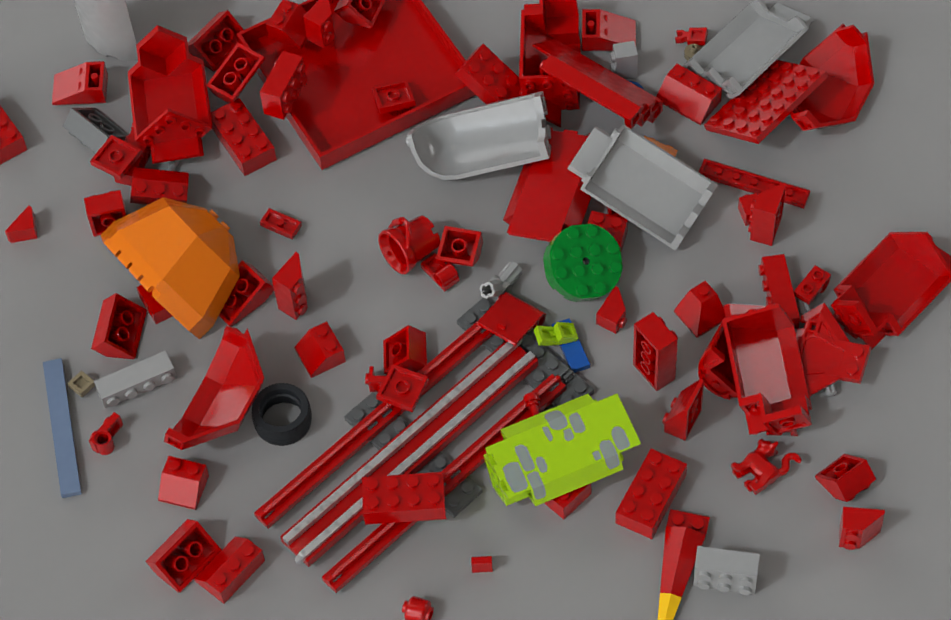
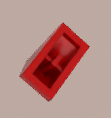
M28 205L5 230L9 242L15 243L37 239L36 219L31 206Z

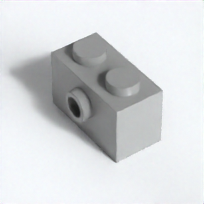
M635 42L613 44V52H610L612 62L610 63V70L624 79L636 78L638 72V53Z

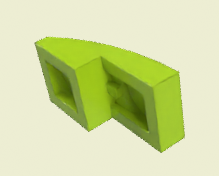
M556 322L553 327L536 326L533 330L539 346L561 345L579 339L573 323Z

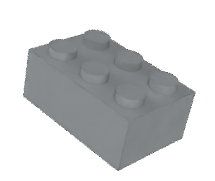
M698 546L693 586H697L700 589H718L721 592L734 591L743 595L755 594L760 554Z

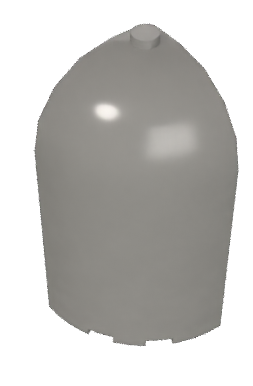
M73 0L83 35L89 45L106 57L112 56L123 61L138 60L136 48L138 43L135 39L125 0Z
M543 91L432 118L410 130L406 137V144L408 148H411L418 165L429 175L442 180H457L549 159L551 145L548 139L551 138L550 125H546L545 115H548Z

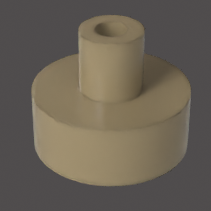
M697 44L686 46L684 50L685 59L688 61L701 47Z

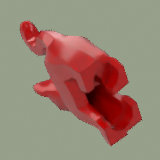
M760 439L757 449L748 453L741 463L733 462L731 464L732 473L739 479L751 472L755 478L745 481L744 486L749 492L753 491L757 495L789 471L790 460L801 463L802 459L799 454H785L782 458V467L778 469L767 460L778 454L776 450L778 442L772 443L771 441Z

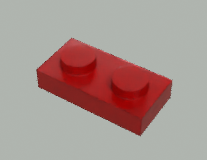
M270 208L260 221L261 227L292 240L302 226L301 221Z

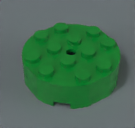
M594 224L572 225L559 232L546 247L543 257L545 276L553 290L555 289L563 295V298L573 302L591 301L607 294L618 283L623 269L621 251L617 241L608 231Z

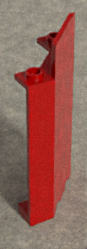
M554 39L533 44L534 48L549 56L539 66L540 75L549 74L624 118L625 125L630 129L635 124L642 127L646 121L653 123L663 111V101L562 42Z
M550 127L551 138L548 141L551 145V154L549 159L524 164L503 218V221L509 224L507 230L509 235L551 242L556 234L567 227L582 224L591 196L580 190L583 185L582 178L567 168L588 136L578 135V131L566 129L563 132L553 131V127Z

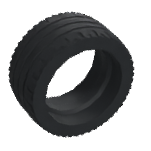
M288 383L269 385L258 393L252 404L251 414L255 430L269 444L276 446L294 444L301 440L310 429L312 420L310 403L305 393L295 385ZM282 402L296 405L301 410L297 419L288 425L272 426L263 420V415L267 409Z

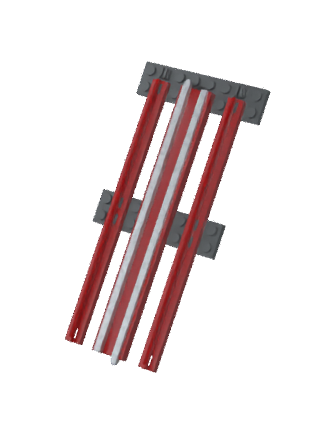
M483 297L457 320V324L465 332L417 372L428 376L429 379L421 397L481 345L491 352L487 358L410 424L400 416L406 410L377 400L376 394L372 392L344 416L345 421L353 428L256 510L254 515L269 529L370 442L379 451L280 536L282 543L296 555V564L304 562L310 567L364 519L362 477L443 472L446 511L455 518L483 493L482 488L468 476L485 462L483 456L487 454L485 447L503 440L500 429L532 417L531 410L525 406L523 399L454 461H450L441 453L445 447L522 380L534 389L532 392L539 394L541 401L538 407L539 413L549 404L556 407L586 394L591 396L594 393V389L545 347L539 346L538 342L528 333L514 346L478 326L477 321L493 305ZM271 511H273L267 518H265V516H266L268 513H270ZM417 521L381 524L322 576V580L337 593Z

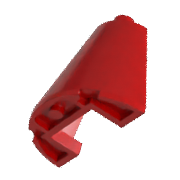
M722 322L699 360L698 376L704 380V386L711 393L730 400V397L738 398Z

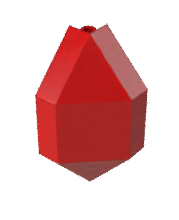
M842 24L804 56L799 64L826 70L828 77L790 113L792 119L803 131L856 121L874 86L867 32L861 33L854 25L846 27Z
M226 325L221 343L202 383L179 422L173 429L168 428L165 433L164 442L184 450L239 430L264 382V375L248 328L243 334L239 329Z

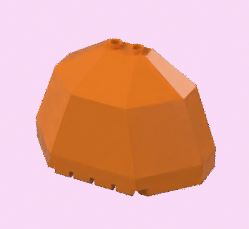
M163 197L114 221L101 234V238L107 248L140 281V284L148 292L152 291V296L189 332L198 339H201L214 326L240 277L234 237L229 232L231 228L224 221L220 223L217 220L219 216L212 209L208 211L206 208Z

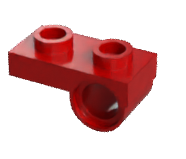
M434 253L420 263L421 268L445 292L459 282L458 273L452 264L436 261L437 254Z
M815 265L794 290L795 297L810 305L819 293L822 294L826 290L831 274Z
M113 412L110 417L104 420L103 425L91 434L89 443L93 451L101 455H108L113 452L115 446L112 437L123 426L120 415Z

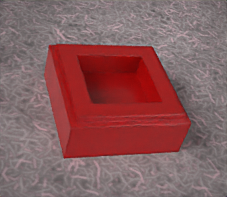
M492 556L471 557L472 573L493 572Z

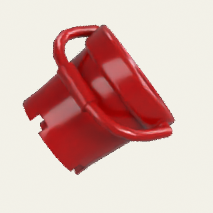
M421 215L408 221L404 217H399L392 220L389 227L380 232L378 242L381 252L388 264L398 273H409L416 266V263L439 247L438 232L433 234L431 228L435 226L428 218Z

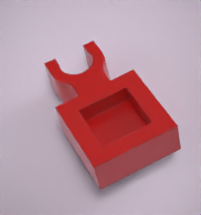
M707 27L689 28V32L677 30L675 41L676 43L687 42L688 45L697 44L704 46L708 35Z

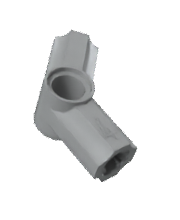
M509 262L498 276L494 275L490 281L481 284L479 288L481 296L488 299L505 292L510 293L512 285L523 273L520 266L515 262Z

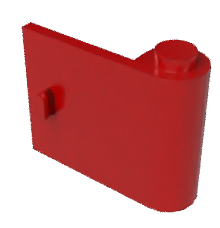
M505 292L499 295L492 307L477 321V325L516 346L532 328L535 329L536 326L543 325L546 313Z

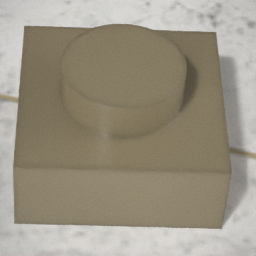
M82 370L68 382L69 388L82 398L95 387L94 380Z

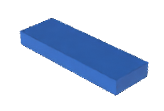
M568 318L559 322L571 323V320ZM579 339L560 345L568 366L574 373L590 368L589 360Z

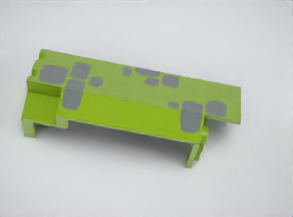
M618 393L599 401L593 400L589 394H586L500 429L503 440L485 447L487 454L483 456L492 487L506 506L527 497L530 498L535 506H538L624 470L622 465L624 457L621 452L638 446L641 442Z

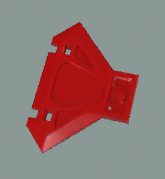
M825 302L803 314L800 322L805 323L804 328H797L796 335L809 396L838 380L861 384L871 347L850 342Z

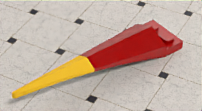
M670 509L665 530L658 620L674 619L695 566L697 547L703 546L710 517Z

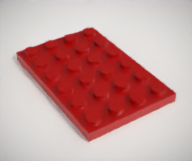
M776 60L740 95L730 99L704 124L705 129L710 132L759 144L828 77L827 71Z

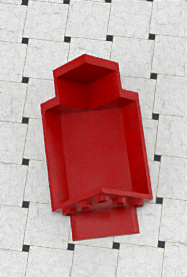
M539 0V4H524V10H521L519 63L521 96L543 91L548 115H545V119L561 127L562 110L580 109V92L549 74L540 75L539 66L549 56L534 48L533 44L556 39L581 53L577 0Z
M157 25L136 45L138 62L128 71L135 141L150 146L152 164L204 156L202 137L213 129L204 60L191 55L188 50L186 36Z
M890 232L833 289L838 297L831 304L835 311L833 314L834 318L845 327V332L855 339L861 338L866 345L871 347V350L886 335L899 336L951 282V255L937 247L928 232Z
M771 303L766 306L723 305L726 319H722L739 406L745 412L749 435H757L766 431L767 435L781 436L785 432H790L791 436H798L797 429L812 425L809 410H812L794 323L779 303Z

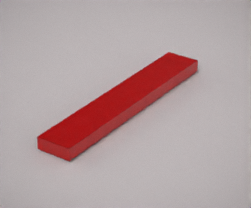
M708 159L703 160L699 170L700 174L711 181L747 192L757 193V195L783 183ZM783 183L786 184L784 203L804 209L810 196V190Z

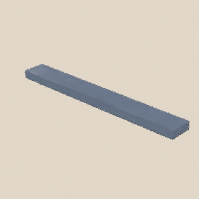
M62 358L43 362L60 492L62 498L81 495L82 492Z

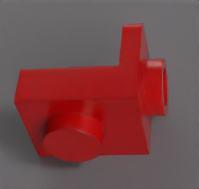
M370 366L369 373L365 375V384L369 385L370 392H378L386 377L375 376L374 366Z

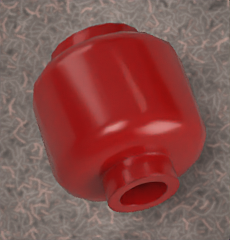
M412 596L409 601L404 602L402 612L404 613L405 620H431L434 607L431 606L429 600Z

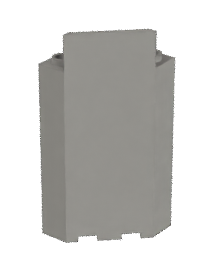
M754 0L694 54L683 67L721 87L722 91L727 93L726 96L733 99L740 95L809 29L808 26L814 20L810 16L778 2L768 10L763 1Z
M624 124L619 130L615 128L611 135L595 126L567 168L582 178L583 185L580 190L675 251L718 186V184Z

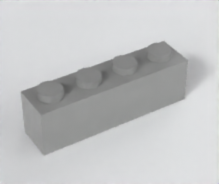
M165 350L94 381V384L106 409L114 407L127 399L135 398L143 392L151 391L157 386L170 383L177 376Z

